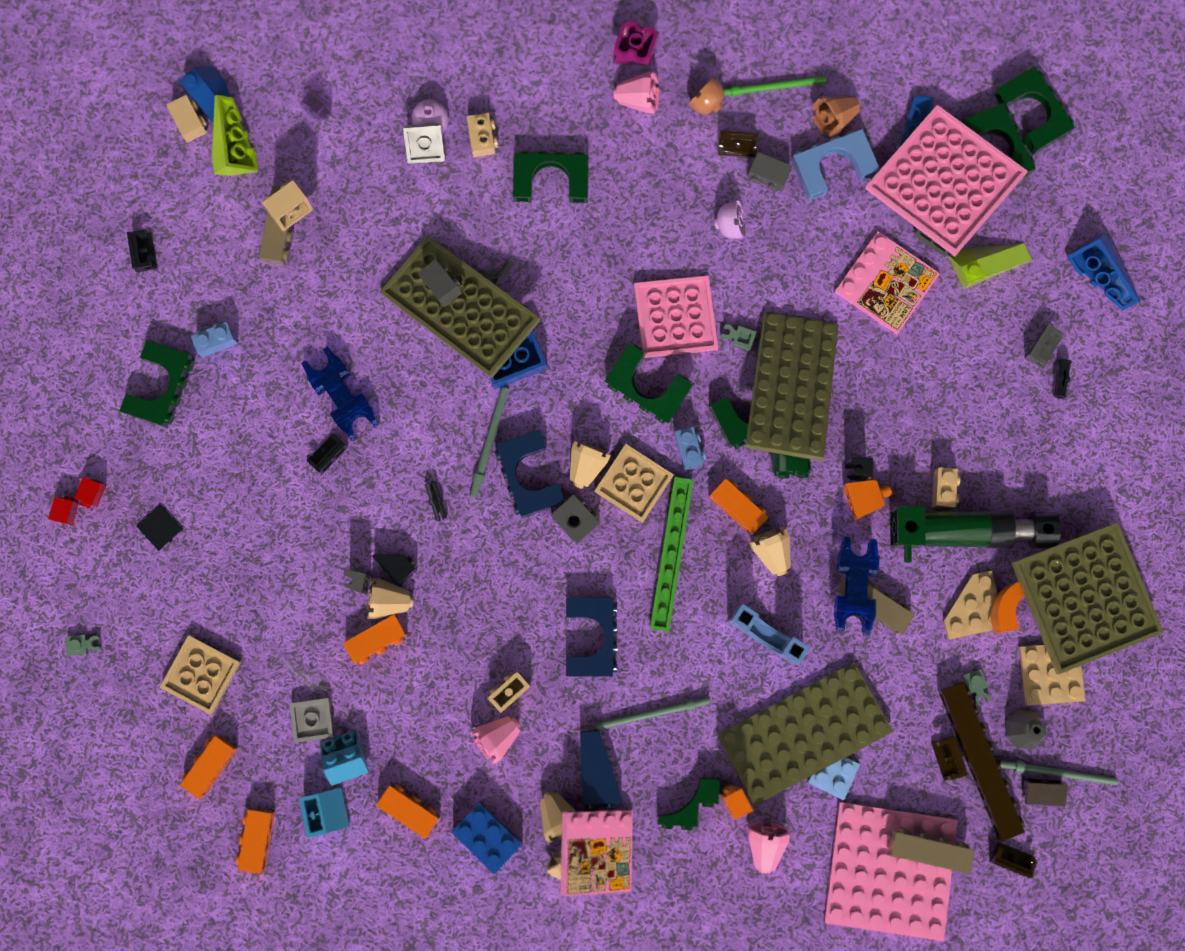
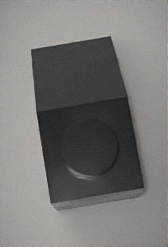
M374 554L372 556L399 586L417 571L414 567L416 563L410 556L407 558L404 555Z

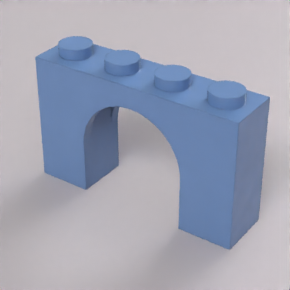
M863 129L859 131L851 130L846 133V136L840 138L839 136L833 137L825 144L817 143L806 151L805 149L799 150L793 155L791 161L808 201L827 193L828 188L821 174L819 164L821 159L829 154H841L851 161L859 181L875 176L880 170Z
M741 604L737 607L728 623L792 665H800L810 647L795 637H788L772 628L758 617V613L746 605Z

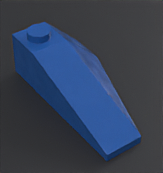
M213 65L194 68L179 79L184 89L213 123L215 96L231 97L221 74Z
M1106 232L1093 237L1067 255L1075 271L1081 276L1085 274L1092 280L1090 284L1094 287L1097 285L1105 291V296L1120 309L1124 310L1140 302L1116 248Z

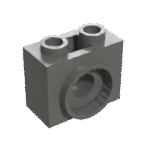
M572 495L551 514V518L578 545L600 525L598 521L600 518L593 510L591 512L588 511L585 507L587 503L580 496ZM571 517H577L580 520L577 526H571L568 523Z

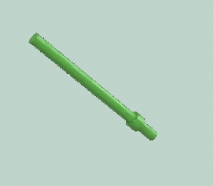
M825 75L740 87L739 85H733L730 88H724V96L731 95V97H736L745 93L823 84L827 82V78Z

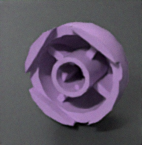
M426 99L417 103L412 112L413 125L441 123L442 133L448 127V112L439 101Z
M740 201L725 203L719 209L717 218L714 219L716 229H719L726 238L740 239L746 236V222L743 223L742 217L744 210Z

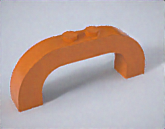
M1019 581L1003 588L994 600L991 610V624L994 634L1019 629L1016 608L1019 601L1025 597Z

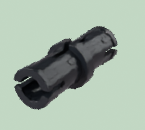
M1059 360L1058 374L1055 376V398L1066 399L1067 387L1071 380L1069 377L1071 360Z
M433 481L431 482L433 490H431L430 483L425 484L430 499L428 503L432 506L435 521H440L439 512L442 519L448 517L442 502L444 500L443 497H440L437 482Z

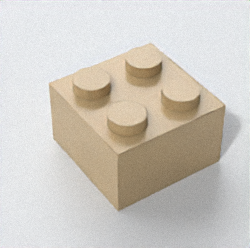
M293 180L284 183L280 190L269 194L264 199L265 201L262 202L283 232L313 210L307 197Z

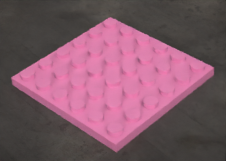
M936 105L866 185L865 189L953 256H956L1028 171L939 105Z
M839 802L824 922L944 941L952 870L888 855L892 830L898 831L899 828L910 830V834L918 836V832L928 834L930 839L937 840L938 837L949 839V843L955 845L958 820Z

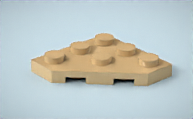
M992 571L970 576L964 589L943 620L948 640L993 630L991 610L998 594Z

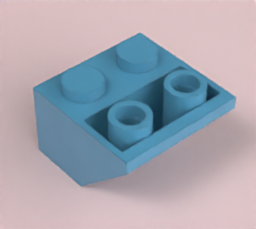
M357 730L320 742L323 771L331 786L369 773L367 759Z
M342 787L299 798L307 838L350 827Z

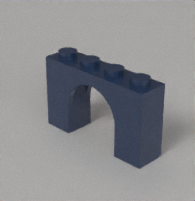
M540 430L496 444L498 450H495L497 460H502L504 466L501 468L504 479L508 478L510 483L507 486L510 497L514 496L516 504H513L516 515L520 514L521 518H525L565 503L559 483L541 490L531 491L523 488L516 479L517 466L524 458L547 450Z
M566 598V618L593 619L602 626L605 633L604 645L595 655L588 657H566V677H613V673H617V661H613V653H617V641H613V633H617V622H613V614H617V602H613V598Z

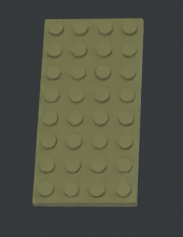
M429 236L426 237L380 291L381 295L491 379L541 321L537 315ZM435 259L440 265L444 263L448 268L450 278L454 276L460 283L458 288L462 292L461 295L445 307L442 306L417 274Z
M764 312L745 448L823 461L839 324Z
M853 662L717 734V737L755 806L891 734L893 730L858 667Z

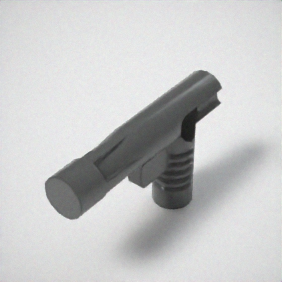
M508 258L500 271L493 269L489 274L484 269H481L479 273L491 282L492 280H498L495 284L498 286L515 261Z

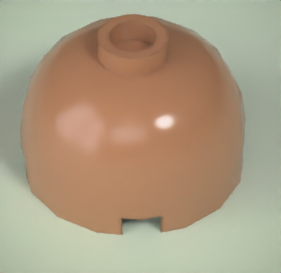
M713 77L688 105L702 115L709 114L712 111L717 113L723 106L721 103L725 95L723 86Z

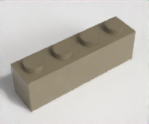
M272 185L271 193H276L280 190V186ZM268 211L259 258L264 263L285 265L286 260H289L290 257L288 245L293 240L292 226L283 232Z
M847 572L834 593L896 634L903 635L915 616L911 613L912 609L905 604L899 605L894 602L895 598L888 593L882 594L873 583H865L861 580L863 577L856 572Z
M899 828L898 831L892 830L888 855L971 875L975 850L969 848L970 844L957 841V845L949 843V839L938 837L937 840L930 839L928 834L918 832V836L910 834V830Z

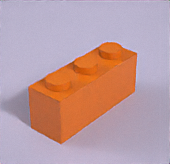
M725 478L709 498L752 536L769 518L766 515L767 511L760 505L757 507L752 503V497L746 492L741 493L737 489L739 486L730 479L728 481Z
M394 614L345 641L343 645L352 662L363 665L371 660V655L375 653L381 655L388 650L387 646L391 644L396 646L404 642V637L407 636V633L397 615Z
M220 735L210 737L204 745L206 747L202 754L199 753L193 760L194 766L191 770H187L181 778L183 781L180 786L197 799L204 798L238 749Z
M730 783L721 788L723 792L719 793L729 815L734 820L753 811L742 788L738 785Z
M395 784V786L389 785L376 806L426 839L440 818L437 815L438 811L431 806L427 808L421 804L422 800L412 794L410 797L404 793L406 789L399 784Z
M253 808L249 809L247 813L245 812L243 817L244 833H241L239 844L242 845L241 852H238L236 857L238 871L258 874L265 872L275 812Z

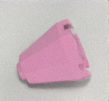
M645 72L619 83L617 88L614 89L615 100L620 105L645 113H656L655 109L659 108L660 88H656L655 83H659L655 72Z
M507 716L481 725L471 731L470 734L471 736L476 735L477 738L474 742L487 759H493L491 763L494 765L502 759L520 733L518 729L520 724L514 717L511 719Z
M764 822L749 824L748 835L755 868L761 873L768 874L776 869L789 843V829L775 823H771V827H764Z

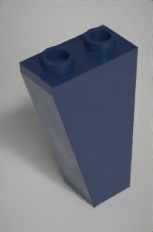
M600 731L580 732L583 805H587V808H598V804H606V807H618V803H622V797Z

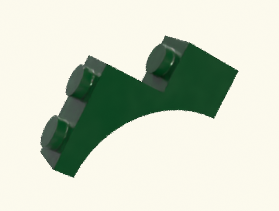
M699 778L698 786L692 799L683 808L674 813L658 815L657 824L661 825L663 829H673V826H681L682 830H693V827H698L699 803H702V807H714V804H719L720 779Z

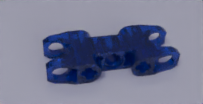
M327 346L323 350L328 358V364L323 370H314L307 361L301 364L309 383L318 396L327 391L337 409L330 412V415L337 426L354 442L357 440V437L353 432L352 424L357 418H367L374 428L379 426V423L374 415L373 408L363 393L355 397L350 393L343 380L351 375L343 362Z
M844 536L837 557V573L846 574L845 596L836 595L834 601L833 615L836 633H844L846 620L850 616H855L862 623V635H871L873 622L876 617V599L867 598L868 577H877L879 572L880 557L877 539L869 540L867 552L864 556H858L853 553L850 537Z

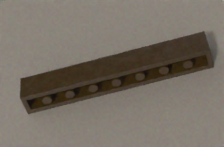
M958 682L938 690L998 840L1005 841L1025 833L1023 829L1025 827L1024 821L1020 815H1017L1015 810L1017 804L1008 793V782L1001 776V765L993 756L994 748L989 740L987 741L984 734L986 733V728L982 722H979L977 717L979 714L978 709L970 700L971 692L969 687L964 685L963 682Z

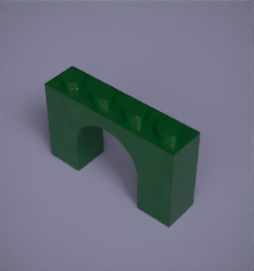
M1035 66L1001 85L993 94L998 103H1003L1005 108L1024 98L1035 99L1044 106L1047 113L1046 123L1028 133L1023 139L1032 155L1069 135L1076 128L1073 119L1066 114L1063 104L1056 99L1053 89L1046 84L1043 74Z
M1003 103L962 121L964 125L979 136L995 134L1002 137L1009 146V158L1028 171L1024 177L1032 174L1036 169L1035 161L1030 157L1025 141L1021 140L1019 129L1016 124H1013L1008 108H1005Z
M526 151L514 153L513 202H532V187L535 175L544 168L556 167L568 176L569 203H588L589 154L583 152H576L574 154L556 152L555 154H548L543 151L537 152V154H529Z
M146 340L140 358L145 362L167 370L170 378L168 390L163 396L155 400H145L126 393L119 411L125 415L167 428L174 420L173 412L175 407H178L180 404V393L187 386L188 379L186 377L188 372H191L194 367V358L190 354Z
M630 342L604 382L608 383L607 387L612 391L623 393V398L629 402L635 401L638 403L639 408L644 412L649 413L650 411L655 414L654 418L663 424L665 422L669 423L695 383L678 373L662 396L651 398L643 395L635 385L634 376L647 352Z
M728 397L710 405L709 409L729 449L732 447L738 449L744 446L748 424L737 416Z

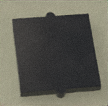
M161 505L151 514H147L146 518L136 526L158 551L168 542H172L173 538L183 530Z

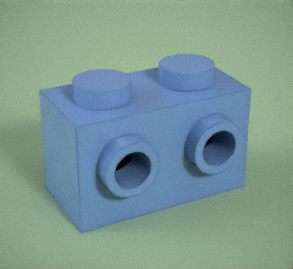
M218 322L212 328L207 330L200 329L191 336L195 349L202 358L238 344L233 329L227 322Z
M694 427L675 431L674 438L684 471L702 467L706 457L704 450L699 448L698 442H701L699 432L695 431Z

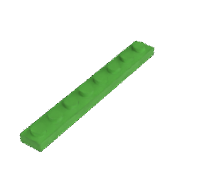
M674 477L650 629L664 632H669L694 481L691 479Z

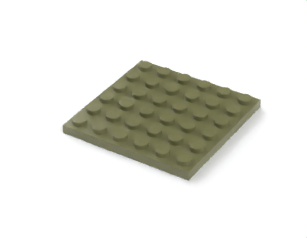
M1118 522L1011 563L1056 674L1064 673L1164 633Z

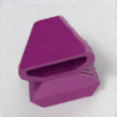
M624 21L614 46L613 55H615L613 63L651 65L659 32L650 26L642 27L634 21Z

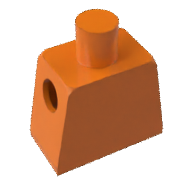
M877 480L847 483L843 486L854 521L885 506L883 498L892 496L890 486L879 487Z

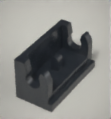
M147 230L127 232L132 268L137 273L158 269L152 233H147Z
M332 433L306 461L322 475L348 446Z
M851 457L845 462V468L854 469L853 473L855 476L848 475L847 478L862 481L870 480L873 477V458Z

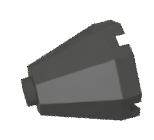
M1016 709L1005 720V736L1017 749H1036L1046 739V721L1036 710Z

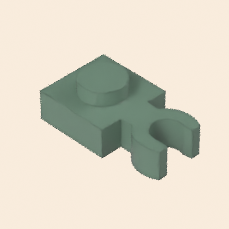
M725 324L724 329L729 330L730 334H722L721 338L723 340L733 339L732 345L750 351L756 331L738 326L736 331L731 325Z
M87 635L66 636V655L88 654V648L93 651L101 650V647L93 645V642L101 639V637L92 636L87 640Z
M982 669L962 675L965 685L969 687L970 692L975 693L974 703L977 706L980 705L979 698L981 696L985 698L986 702H990L989 695L983 690L988 688Z

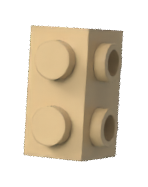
M184 95L166 104L187 143L207 133L204 127L207 124L202 115L198 116L196 111L199 108L194 99L190 101L188 96Z
M489 113L467 116L473 157L495 154V148H498L497 137L492 135V130H495L494 119H490Z
M938 467L934 470L932 508L951 510L958 505L959 494L957 493V486L960 484L958 469Z
M511 672L504 678L505 683L501 687L496 685L489 692L491 694L488 697L489 701L500 713L506 710L531 687L519 672L515 674Z

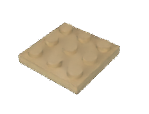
M625 444L594 492L643 523L674 474Z
M188 635L160 688L213 715L241 662Z
M1045 645L1019 647L1026 706L1085 701L1081 666L1061 674H1056Z

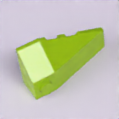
M216 95L214 100L212 142L214 174L232 176L258 172L256 152L254 147L251 148L247 139L249 135L242 127L240 122L242 118L234 99L221 95Z
M1024 243L964 248L956 256L948 255L963 289L1032 260Z

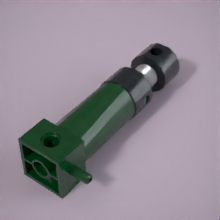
M897 506L890 510L891 548L904 549L905 563L912 562V549H918L923 546L1011 549L1015 540H1028L1030 548L1049 549L1059 545L1061 526L1059 515L1056 512H1031L1028 520H1017L1011 510H925V506ZM906 524L909 526L910 531L906 529Z

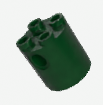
M773 453L772 473L781 479H789L790 475L801 479L809 478V474H811V459Z

